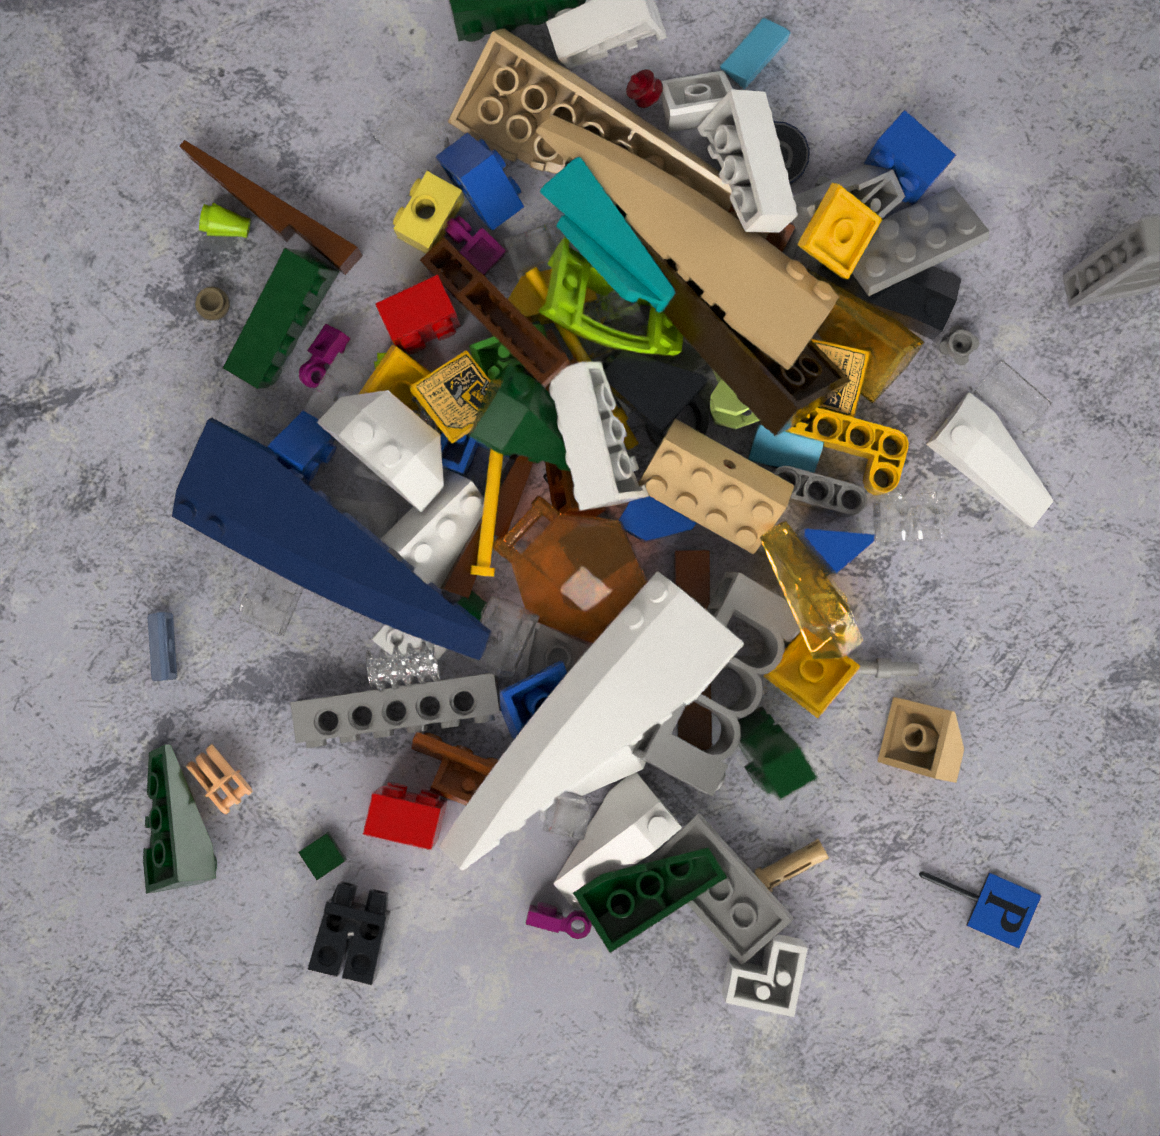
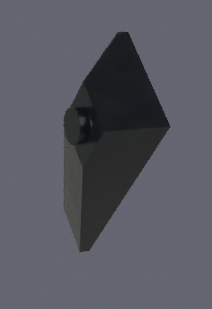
M821 263L815 276L819 281L828 283L840 298L931 340L943 331L957 301L961 278L932 266L868 296L853 274L850 275L849 279L841 278Z

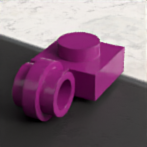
M459 215L455 219L450 218L447 222L448 227L444 231L457 244H460L462 241L466 242V245L459 252L484 276L506 254V250L483 228L472 237L469 233L473 229Z
M325 323L307 350L312 354L311 358L302 364L299 369L301 383L309 388H316L322 385L326 379L325 363L332 366L343 355L345 346L351 338L342 331Z
M538 902L537 906L530 904L526 925L558 934L559 931L566 932L574 939H582L591 931L592 923L582 910H574L565 917L563 913L557 912L558 908L554 905ZM581 920L584 922V926L581 929H575L572 926V922Z

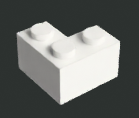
M777 934L765 945L762 965L745 962L741 966L737 960L728 959L722 987L725 1003L794 1017L808 947L802 939Z

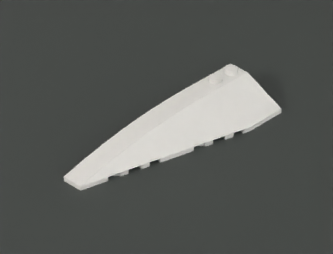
M657 571L567 673L524 726L439 845L440 849L459 869L464 870L497 846L500 838L511 830L516 832L526 824L525 820L538 810L544 811L555 803L553 799L566 790L570 792L616 758L618 751L629 743L634 745L643 738L642 734L656 723L662 724L673 716L671 712L683 703L688 705L695 700L744 643L681 588Z

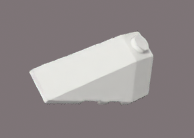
M970 392L963 397L926 444L1030 527H1034L1054 501L997 414Z

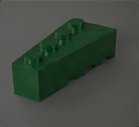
M448 0L458 41L466 40L468 42L480 40L484 35L503 28L512 32L518 26L544 24L550 18H554L559 11L568 8L574 9L585 4L586 1Z
M284 248L223 369L256 389L269 388L270 385L273 386L281 375L283 363L293 352L299 337L340 271L306 251Z
M762 706L738 720L741 731L738 745L748 761L744 768L752 782L756 783L762 791H765L767 796L773 794L779 800H782L818 779L800 746L788 733H785L779 724L773 725L776 722L770 714H767Z

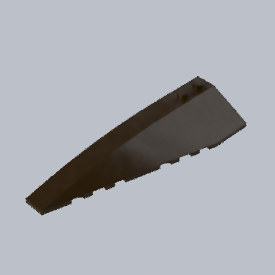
M616 205V208L619 210V212L625 219L627 214L618 205ZM631 227L675 289V295L663 312L700 356L737 395L739 401L746 405L760 420L762 426L774 436L793 427L850 382L845 374L811 339L788 370L734 330L723 319L726 313L717 304L710 306L701 297L704 291L694 281L689 280L686 282L677 273L676 263L671 258L663 259Z

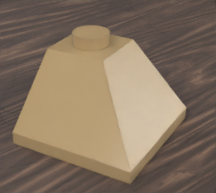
M893 697L877 762L934 779L956 783L964 754V746L956 713Z

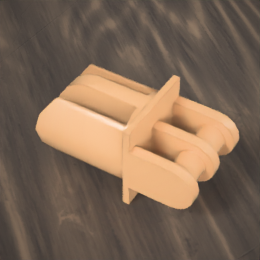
M211 744L206 748L207 754L201 752L195 758L197 763L191 761L186 767L207 791L205 797H209L222 813L228 814L230 812L229 807L234 803L236 805L241 803L240 798L245 794L250 795L253 790L240 775L241 771H235L216 747ZM232 779L239 785L235 790L228 783ZM220 789L227 795L224 799L217 794Z

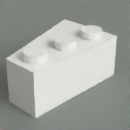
M586 0L585 4L574 9L561 10L556 13L555 18L546 21L557 58L568 69L608 57L607 50L626 44L627 49L630 50L638 47L637 40L656 35L657 41L667 38L655 0Z
M451 470L443 477L444 488L422 512L413 506L380 539L390 547L388 552L401 562L405 559L415 568L413 570L414 574L425 583L433 582L439 588L442 586L482 517L484 497L474 483Z

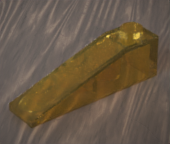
M806 268L807 272L819 281L828 283L834 292L840 296L830 313L817 329L821 339L825 342L871 351L860 394L871 403H874L905 371L925 342L896 319Z
M786 521L780 522L760 536V540L812 658H844L864 641L846 595Z

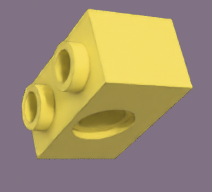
M426 171L422 179L418 178L414 182L410 190V201L406 208L401 207L393 220V225H395L393 229L397 238L425 254L445 236L446 232L444 230L448 227L447 222L450 218L454 219L465 201L461 189L429 171ZM432 207L435 209L432 217L423 219L418 216L421 209Z

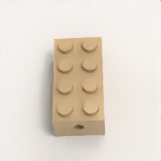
M677 419L673 420L638 482L639 486H646L650 497L752 554L756 553L786 510L794 488L793 484Z

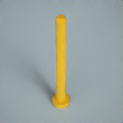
M490 449L477 566L471 565L470 573L490 577L495 576V568H491L490 565L503 454H499Z

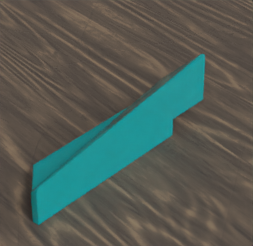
M577 157L542 186L540 193L564 214L559 219L556 227L622 299L635 303L639 298L647 300L655 308V311H664L675 295V289L582 158Z

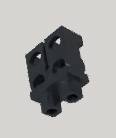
M340 881L333 893V897L326 902L307 970L336 977L343 971L342 978L372 985L377 978L379 960L391 912L387 910L388 892L370 889L366 905L354 902L358 886ZM349 942H351V943H350V947H349V951H348V955H347V959H346V952H347L348 944H349Z

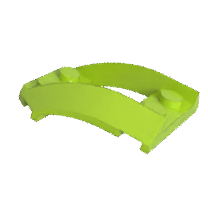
M566 237L560 241L547 262V265L552 267L546 304L538 310L539 313L577 336L610 348L636 353L671 356L678 355L682 351L683 335L663 311H655V308L642 298H639L634 304L650 306L647 337L617 331L582 314L587 287L597 294L623 302L630 301L622 299L583 255L569 247L570 241Z

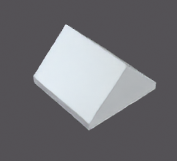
M724 70L661 81L663 84L661 99L667 133L697 128L732 89Z

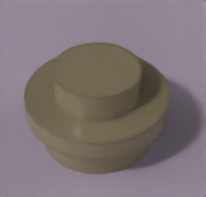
M207 287L197 295L195 306L203 318L216 321L228 313L230 301L222 289Z

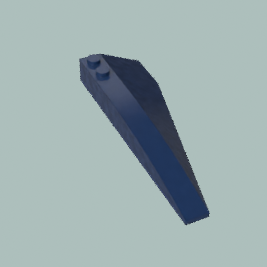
M212 417L207 420L176 489L172 517L279 576L347 609L448 650L479 661L482 659L492 633L490 629L458 603L452 605L441 594L442 590L433 582L425 583L414 574L413 570L415 568L405 559L401 562L388 552L390 549L388 545L348 512L340 513L331 504V498L321 490L316 493L302 481L304 476L293 467L288 470L277 461L279 456L270 448Z

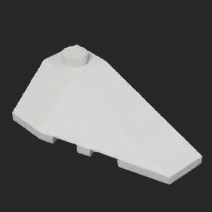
M637 772L633 773L608 791L603 799V803L589 822L586 831L567 858L553 884L572 907L576 909L580 904L573 894L574 891L603 873L635 866L657 850L682 827Z

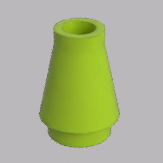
M212 203V205L204 204L200 214L199 231L207 232V236L248 238L251 218L243 217L215 203Z

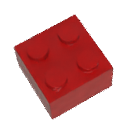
M438 274L375 303L394 345L403 352H407L408 355L423 350L426 347L425 343L435 338L441 341L456 334L455 329L461 327Z
M388 782L387 786L382 785L372 793L363 835L427 850L433 849L439 840L447 800L440 799V794L430 792V790H421L420 793L408 792V786L395 782Z

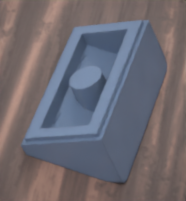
M172 612L148 614L152 681L174 680L177 678L173 614Z

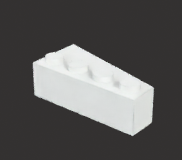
M731 89L697 128L700 135L707 137L710 142L707 150L711 159H718L722 168L719 176L722 183L729 184L732 190L730 200L744 231L781 232L798 216L766 92Z
M583 361L565 367L550 382L549 391L552 399L555 401L558 414L557 424L560 433L563 435L566 448L565 458L568 467L571 469L574 482V497L579 503L580 510L615 506L648 497L646 486H639L634 471L639 469L635 456L629 457L623 441L627 433L624 425L612 413L616 403L601 362Z

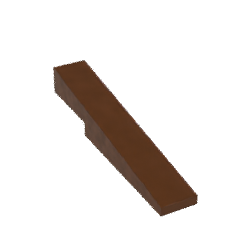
M184 140L179 145L194 163L286 242L297 233L344 275L363 256L359 248L188 141Z
M445 237L420 259L426 269L433 276L438 274L442 285L544 387L570 364L569 360Z
M512 453L501 472L494 537L506 538L534 462L528 461L526 456ZM482 517L440 587L441 589L469 598L477 575L470 573L471 565L477 566Z
M710 550L675 551L674 584L705 610L710 604ZM710 682L701 694L712 700ZM693 701L686 705L677 721V737L700 750L711 748L712 712Z

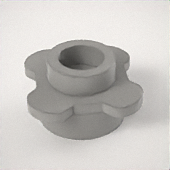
M956 325L950 329V335L946 341L940 343L939 351L943 355L948 354L957 365H965L969 361L968 356L979 347V339L969 331L963 330V327ZM958 342L961 343L962 348H957L956 344Z

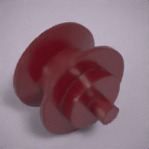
M641 70L631 76L626 88V94L630 99L635 100V104L639 108H647L658 101L663 91V84L659 79L655 78L651 70Z

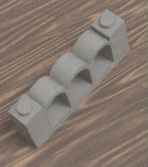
M1160 215L1139 219L1063 275L1069 308L1146 294L1160 286Z
M740 572L725 573L706 611L725 627L732 615L753 626L760 632L763 638L764 649L760 658L751 665H747L735 657H732L726 664V666L737 672L742 680L743 690L735 704L730 707H723L702 694L693 700V702L708 709L718 717L721 723L719 740L711 748L700 750L671 734L686 706V703H683L671 712L673 716L662 724L658 722L642 734L643 738L638 741L632 753L634 756L712 797L725 781V771L728 765L721 761L733 754L741 738L740 724L737 718L745 717L754 712L760 704L763 690L759 675L767 674L778 666L784 653V641L791 642L799 634L803 625L802 619L806 613Z

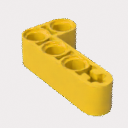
M818 407L804 417L801 422L786 430L789 433L824 442L823 447L868 459L863 475V485L872 495L888 493L896 488L900 481L909 442L906 435L899 430ZM810 417L813 418V419L810 421L809 425L806 424V423H803V422H806ZM819 421H827L831 424L833 429L831 436H823L818 432L817 424ZM851 430H859L864 434L865 442L862 446L855 445L851 441ZM884 439H891L896 443L897 451L895 455H890L884 451ZM877 470L884 472L888 477V484L885 488L878 486L874 481V474Z

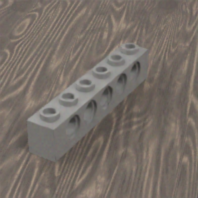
M496 672L290 702L296 743L306 742L307 748L327 745L326 739L340 737V743L361 740L360 734L373 732L374 738L393 736L394 729L407 727L408 733L427 731V724L438 722L441 723V728L456 727L461 725V719L473 717L475 723L490 722L495 720L494 714L501 713ZM461 691L469 692L474 698L473 707L469 710H463L456 704V696ZM427 696L437 698L440 703V710L435 715L427 714L423 709V701ZM394 701L403 703L406 708V715L402 720L394 719L389 712L390 705ZM360 706H366L372 712V720L368 725L361 724L356 718V712ZM327 711L334 712L338 717V725L333 730L328 729L323 723V716Z

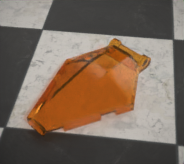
M538 495L531 502L532 507L503 538L498 537L493 542V549L512 564L528 619L594 643L648 582L642 567L639 566L622 521L559 513L548 501ZM542 516L549 520L550 523L521 553L513 547Z

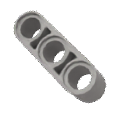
M782 466L773 472L775 475L785 474L791 479L794 485L789 500L791 503L840 517L856 515L867 504L865 491L855 484L791 466ZM817 483L823 488L824 496L822 500L818 501L810 497L808 492L810 484ZM844 492L851 493L855 497L856 506L853 510H848L842 505L841 497Z

